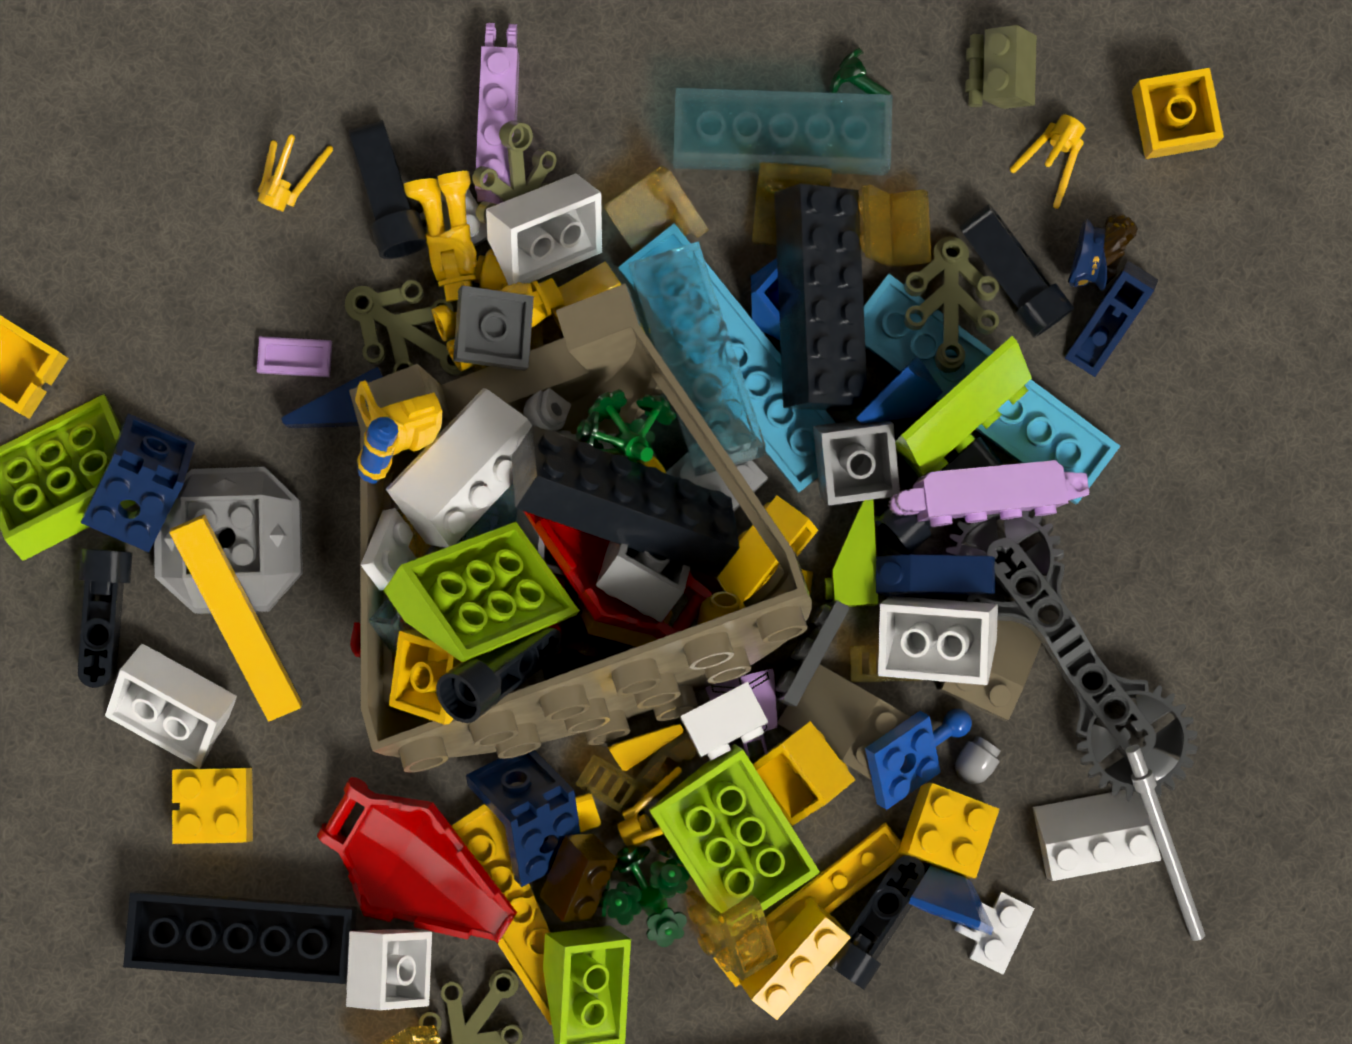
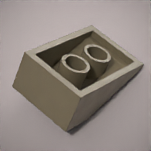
M1039 618L1042 623L1049 624V622ZM997 620V641L988 684L980 685L941 681L938 690L1002 721H1008L1022 693L1042 642L1030 628L1021 623Z
M819 664L798 705L787 706L777 724L794 733L811 721L816 729L824 735L826 742L847 767L872 780L865 748L910 718V716Z

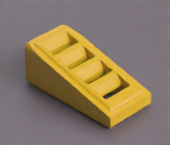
M674 724L613 744L608 749L622 771H628L682 735L684 729L680 724Z

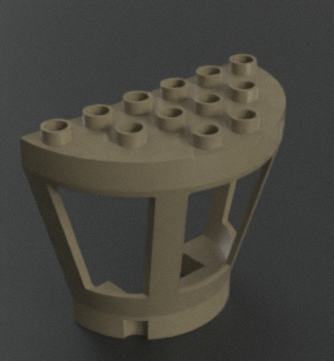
M626 283L556 310L564 338L531 350L529 368L525 371L489 366L441 385L422 367L416 364L367 384L380 408L417 396L435 393L442 409V424L438 434L483 388L490 390L522 415L525 402L540 390L544 392L550 388L571 404L565 424L562 429L558 430L570 431L571 434L577 433V427L581 420H586L590 416L588 414L589 409L594 405L597 397L605 392H613L617 389H621L624 392L627 403L621 407L619 416L624 422L629 424L634 419L640 418L645 412L637 406L636 401L638 398H643L645 394L660 396L664 393L769 547L779 565L766 584L743 602L746 608L551 679H547L544 666L502 698L476 721L462 723L453 719L450 724L444 725L389 706L396 657V608L386 593L377 588L361 566L382 511L395 508V501L386 491V488L426 447L414 452L411 449H407L393 455L392 465L386 473V477L378 480L377 484H371L360 477L361 711L372 751L386 756L399 757L405 772H419L434 768L445 763L449 757L497 752L498 758H513L538 749L543 742L585 732L589 745H600L618 740L630 733L627 722L628 718L651 710L654 711L658 721L679 718L699 707L695 697L696 692L716 683L730 681L745 675L751 670L750 665L776 650L787 640L807 630L805 621L810 615L812 600L795 552L642 330L630 290ZM356 387L349 390L360 428L361 452L364 446L363 437L367 427L355 402L358 389ZM605 418L603 421L598 422V430H603L606 434L620 433L613 419ZM690 569L692 577L705 586L712 595L717 592H726L718 577L715 578ZM684 594L687 602H689L688 596Z

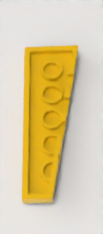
M484 804L453 824L452 828L517 911L516 916L498 945L548 1023L552 1025L543 972L545 933L551 932L530 883L521 887L514 880L505 825Z

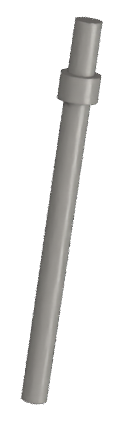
M1129 746L1125 751L1133 771L1131 775L1135 791L1141 794L1190 937L1193 941L1201 940L1205 937V932L1154 789L1157 786L1154 774L1151 769H1147L1140 746Z

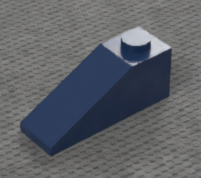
M1127 261L1065 356V359L1096 377L1154 292L1158 279L1132 262Z
M376 367L283 416L281 420L287 428L359 426L349 390L358 387L360 381L366 380L369 383L382 378L383 375L379 368Z
M954 555L876 556V593L887 597L995 594V557Z

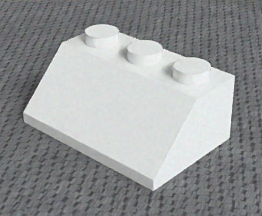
M576 173L486 209L487 240L508 285L516 284L517 282L531 283L534 280L602 253L601 192Z
M898 596L888 597L880 604L878 676L987 685L997 641L998 604Z
M141 643L119 671L105 716L200 769L226 724L237 696Z
M1120 790L1115 797L1110 792L1033 807L1046 878L1048 880L1056 881L1161 861L1159 846L1144 803L1137 792L1133 793L1130 801L1126 799V790Z

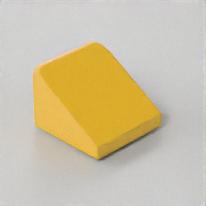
M587 793L575 797L580 832L599 827L601 820L592 794Z

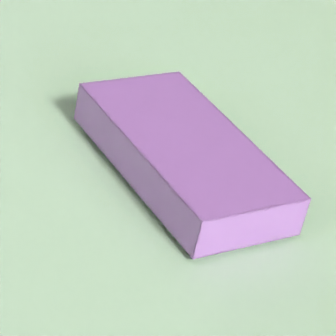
M259 336L257 373L330 377L332 341Z

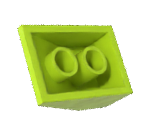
M612 926L545 933L543 972L555 1044H625L631 939Z

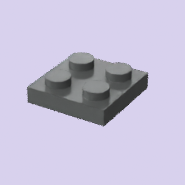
M461 286L458 289L453 361L523 371L528 369L534 296Z

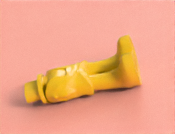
M469 171L451 172L437 176L438 179H419L403 184L406 196L419 201L424 210L428 234H425L430 263L436 280L439 281V287H444L446 302L458 300V289L461 286L472 287L471 281L476 280L474 273L477 265V252L471 241L470 225L467 224L465 194L471 184ZM441 191L446 198L451 229L448 231L445 230Z
M553 278L538 283L536 280L531 283L517 282L500 290L534 296L532 327L552 314L551 309L564 304L563 297ZM439 305L433 308V319L442 340L445 342L454 338L457 312H453L446 305ZM455 339L447 342V350L452 360ZM453 361L460 371H464L473 365L471 363Z

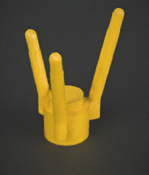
M1061 115L1056 124L1050 122L1045 132L1010 168V172L1015 173L1049 138H1051L1050 144L1053 146V149L1045 161L1046 167L1052 165L1060 151L1068 152L1070 149L1071 151L1053 203L1055 209H1058L1061 205L1078 152L1084 144V141L1080 138L1086 129L1085 126L1072 116Z
M293 134L288 136L274 176H272L277 142L271 141L263 178L257 191L260 193L257 201L281 212H284L286 205L294 207L299 194L332 153V146L326 147L291 192L289 191L291 184L281 178L290 156L295 136Z
M680 767L675 768L633 807L622 812L625 820L618 823L617 826L626 846H639L654 837L664 834L660 827L654 828L647 814L640 816L638 813L681 774L682 769Z

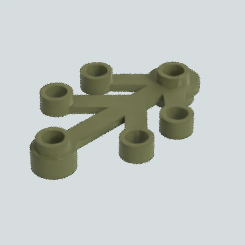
M511 120L505 123L499 131V138L503 146L508 149L511 187L500 180L497 172L491 168L480 166L473 174L475 186L484 190H490L505 202L548 185V183L542 182L548 172L555 168L557 159L553 152L538 149L532 156L534 168L527 180H525L523 151L530 146L533 133L529 125ZM546 156V162L542 165V160ZM487 173V174H488L487 180H486L485 183H483V178H484L485 174ZM490 201L481 202L476 210L478 220L487 224L486 209L497 204Z
M945 237L939 240L934 247V260L920 272L910 273L904 283V289L910 296H920L924 293L927 284L941 272H943V285L922 304L910 307L904 316V323L911 330H920L925 325L927 318L943 305V343L938 347L934 361L941 371L953 373L960 369L965 360V350L958 343V306L975 322L976 329L982 334H992L999 324V317L994 311L983 310L958 284L959 274L976 288V295L984 301H990L996 296L999 284L993 277H984L968 261L969 250L961 239ZM954 249L958 256L950 257L947 255L946 250ZM917 280L921 283L922 287L919 289L913 288L910 285V281ZM981 285H990L993 289V292H984L981 288ZM918 314L922 321L918 323L913 322L909 315ZM989 318L993 322V326H984L981 319ZM945 351H955L957 358L951 359L947 357Z
M409 280L401 288L380 293L367 286H358L347 294L345 309L353 320L360 322L365 343L362 352L367 362L379 364L385 358V349L378 342L374 322L376 320L388 329L395 359L393 373L397 372L403 365L413 366L409 360L405 339L438 358L443 370L447 374L458 376L466 371H460L457 366L449 365L448 357L450 355L447 347L414 327L415 325L434 321L432 309L439 305H447L454 312L452 304L446 302V299H439L430 307L394 315L383 307L403 301L411 304L418 303L424 295L420 283ZM410 286H415L419 289L418 295L414 298L406 296V290ZM367 298L369 306L363 310L356 307L358 299ZM376 346L380 348L381 352L378 358L371 359L368 357V350L371 347Z
M500 968L492 974L489 980L490 991L466 1025L461 1001L464 994L462 985L457 981H449L442 987L441 997L447 1003L452 1044L521 1043L523 1031L516 1024H509L501 1030L478 1033L501 999L509 998L517 991L519 979L513 970ZM500 977H506L510 980L511 986L508 990L503 991L497 987V980ZM452 985L458 988L459 996L456 999H450L446 996V988ZM435 1011L425 1012L419 1020V1027L425 1033L426 1043L441 1044L439 1029L442 1026V1018ZM425 1017H435L437 1027L435 1029L426 1028L424 1025ZM507 1030H516L519 1034V1039L516 1042L507 1041L505 1038Z

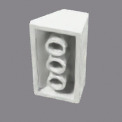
M483 388L436 436L434 442L428 445L386 488V491L426 544L445 548L455 545L513 484L512 455L532 427V424L525 416L490 390Z

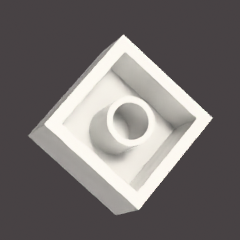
M748 682L680 717L700 758L708 755L710 761L729 752L731 749L728 744L741 738L744 744L764 733L762 726L768 723Z
M408 929L349 931L346 1007L390 1010L429 1006L432 932Z

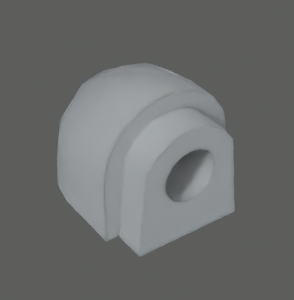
M548 388L544 392L538 391L525 402L523 416L534 426L557 432L563 428L571 404Z
M976 736L972 742L968 741L956 759L955 771L957 776L967 784L984 782L1000 761L997 759V756L1001 751L985 739Z

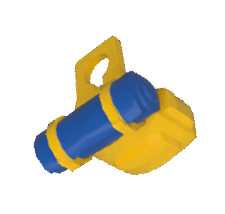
M366 380L359 382L355 402L367 430L363 437V449L357 459L358 474L364 481L377 484L378 480L386 477V473L392 465L393 455L407 449H411L413 452L418 451L434 442L441 429L442 409L435 393L417 396L380 408Z

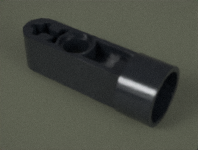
M380 120L350 129L349 135L376 220L371 225V230L379 256L383 259H396L422 250L427 246L426 233L419 212L413 211L410 208L384 121Z
M986 205L960 225L964 236L1019 310L1015 314L1033 338L1044 333L1074 310V306L1057 283L1050 285L991 205Z
M979 436L953 457L940 471L1000 466L1004 463L982 437ZM887 506L874 518L875 524L883 536L903 555H910L931 536L930 528L932 526L930 521L918 522L917 514L896 515Z
M81 549L79 580H85L78 677L84 685L91 688L108 685L114 680L117 673L124 583H131L133 552ZM95 594L112 595V602L95 601ZM97 624L104 625L109 632L108 640L103 645L96 643L92 637L93 628ZM91 650H108L107 655L99 656V667L105 668V675L98 676L96 680V674L90 673V666L97 665L98 654L91 655L90 652Z
M547 627L470 660L460 662L441 676L437 682L436 692L441 706L448 715L459 722L472 723L502 698L557 656L562 643L561 632L558 629Z
M906 855L895 861L849 930L848 934L851 938L827 964L863 990H865L881 966L877 958L911 909L912 905L909 904L910 898L927 872L926 867L918 858ZM916 866L915 872L918 874V878L915 881L910 878L906 881L903 888L908 894L905 897L892 885L896 882L901 888L906 879L902 874L905 868L912 870ZM887 896H896L899 899V907L892 914H884L881 911V902ZM864 928L879 937L875 943L860 934Z

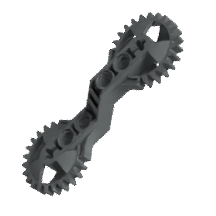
M1022 511V517L1004 520L1006 538L998 539L996 520H1001L1000 514L987 515L988 520L970 523L969 526L959 522L957 524L958 530L962 535H950V542L956 547L946 548V555L995 557V594H971L966 602L998 604L997 620L1013 621L1025 625L1035 633L1045 646L1062 677L1078 698L1080 717L1076 736L1086 739V741L1078 743L1077 750L1088 752L1080 761L1081 765H1093L1088 772V777L1093 778L1100 775V789L1110 783L1113 785L1112 796L1115 797L1123 789L1126 790L1127 801L1131 800L1133 793L1136 791L1131 780L1133 771L1125 751L1126 748L1131 746L1129 745L1131 735L1125 727L1132 720L1133 722L1130 724L1132 734L1136 738L1144 737L1143 747H1140L1147 769H1151L1157 783L1154 789L1157 797H1161L1162 785L1173 791L1175 784L1172 778L1175 777L1184 781L1186 774L1181 769V766L1192 768L1194 761L1186 756V754H1196L1198 748L1188 743V741L1197 738V731L1186 730L1187 727L1193 724L1194 719L1193 717H1181L1186 709V705L1181 704L1174 707L1172 705L1175 698L1174 693L1164 699L1161 697L1162 686L1160 685L1151 693L1148 689V681L1129 680L1119 677L1110 672L1097 656L1076 618L1063 602L1061 583L1065 565L1057 562V560L1064 558V550L1053 549L1060 544V536L1049 537L1053 531L1052 523L1041 527L1043 516L1030 518V511ZM1037 532L1042 539L1025 553L1018 543ZM1002 555L1005 559L1011 557V567L1015 572L1012 577L1011 570L1006 563L1001 562L998 564L999 556ZM1023 582H1030L1035 585L1036 591L1031 595L1025 596L1020 594L1016 588ZM1005 595H1006V597L1009 599L1010 602H1006V600H1005ZM1045 610H1051L1059 618L1055 623L1045 624L1039 620L1038 616ZM1096 676L1103 684L1097 690H1088L1083 686L1082 681L1085 677ZM1131 698H1135V699H1136V705H1135V703L1131 700ZM1111 704H1116L1123 708L1125 714L1122 718L1113 720L1106 716L1104 709ZM1170 712L1175 719L1158 733H1155L1151 724ZM1117 749L1123 758L1103 770L1099 763ZM1167 754H1170V755H1173V756H1176V757H1180V759H1179V761H1178V760H1176L1175 758H1173V757H1171V756H1169V755H1167Z

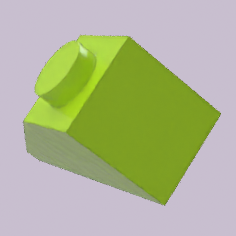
M873 499L861 502L831 570V578H825L826 600H832V602L838 600L849 607L878 605Z

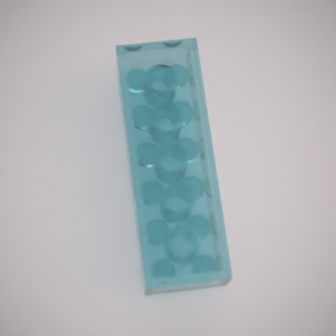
M676 88L673 168L888 175L891 167L893 95Z
M699 242L628 263L630 276L653 346L733 463L737 465L766 456V445ZM674 409L695 477L715 472V468Z

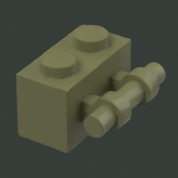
M1018 25L985 29V44L983 34L970 35V48L966 49V61L969 62V79L965 81V92L969 93L968 106L981 107L983 100L1001 109L1035 106L1037 35Z

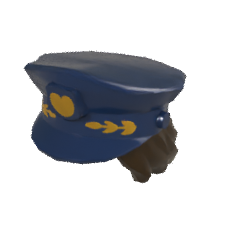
M1112 214L1107 217L1104 229L1094 227L1088 219L1083 221L1068 279L1071 287L1084 286L1089 282H1094L1103 291L1109 281L1116 276L1121 257L1125 255L1124 250L1128 243L1136 236L1138 230L1137 225L1130 217H1126L1123 214Z

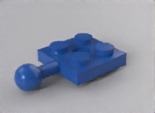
M956 708L948 711L944 716L943 724L934 731L932 730L930 716L919 711L865 748L876 802L879 806L886 810L941 772L936 746L951 736L959 738L969 733L972 727V719L965 710Z

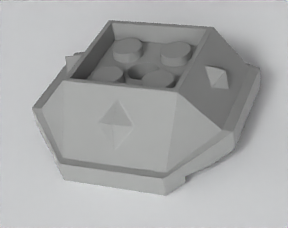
M266 467L191 469L186 474L184 485L154 541L155 578L193 613L212 614L169 533L171 528L205 514L218 541L220 534L224 530L232 529L235 532V543L229 548L222 549L255 612H269L303 574L301 501Z

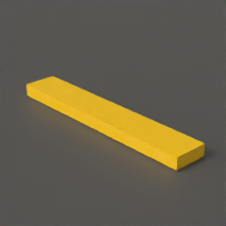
M205 514L171 528L169 533L268 722L300 709L303 703Z
M883 823L715 955L713 959L733 985L737 987L740 984L739 980L811 900L830 914L903 856L898 853L901 841L887 823Z

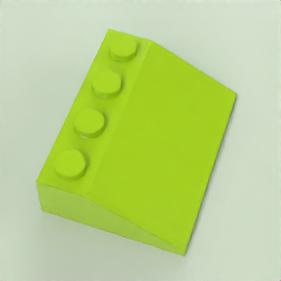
M1011 336L895 441L897 454L919 478L927 472L940 471L948 464L944 457L955 448L960 453L975 440L971 433L980 424L987 429L1002 415L998 410L1000 406L1007 400L1014 405L1029 391L1025 384L1032 377L1017 340Z
M105 394L0 446V529L4 540L22 561L89 528V526L82 524L81 520L112 458L121 430V425ZM123 500L120 504L126 509L136 504V502L133 500Z
M517 522L400 565L383 590L406 623L461 662L576 616L579 612L574 602Z
M735 744L730 747L731 750L702 765L649 809L727 934L820 873L742 748Z

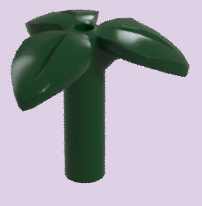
M858 48L849 53L839 65V71L834 74L830 85V101L832 104H835L836 94L840 86L846 82H850L882 104L889 98L890 91L865 75L866 69L862 61L857 58L864 53L862 49Z

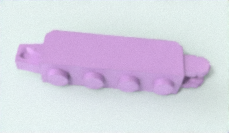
M486 23L485 47L481 46L476 169L480 166H485L495 170L498 178L511 187L508 149L503 146L499 138V131L505 123L511 120L517 121L519 82L517 24L508 25L506 32L507 47H494L496 40L495 23ZM487 173L485 174V176H484V178H483V183H485L486 180H487V177H488V174H487ZM475 186L478 202L490 201L495 204L504 202L490 190H484Z
M1056 460L929 472L926 476L918 478L913 485V489L904 490L893 495L888 506L892 513L896 515L917 514L918 522L930 521L932 527L953 524L952 518L965 517L966 523L988 520L987 515L1000 514L1001 520L1022 517V511L1034 510L1035 516L1056 514V508L1067 504L1070 500L1089 495L1088 478L1086 473L1064 472L1063 466Z

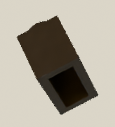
M594 834L565 835L540 897L562 922L592 920L617 862L616 857Z

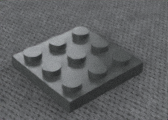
M836 600L815 609L807 625L813 628L810 635L799 639L790 658L795 660L791 670H783L775 683V691L778 692L776 701L786 706L798 705L850 608L849 606Z

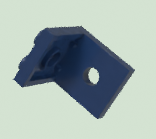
M128 413L122 424L112 458L84 512L81 523L149 552L184 485L195 443ZM123 500H133L139 505L140 509L135 512L126 511L120 502Z
M535 750L513 758H499L466 774L469 788L505 825L514 880L521 887L550 872L565 835L581 834L574 789ZM523 782L521 785L511 786L512 783ZM550 835L549 839L543 844L544 838Z

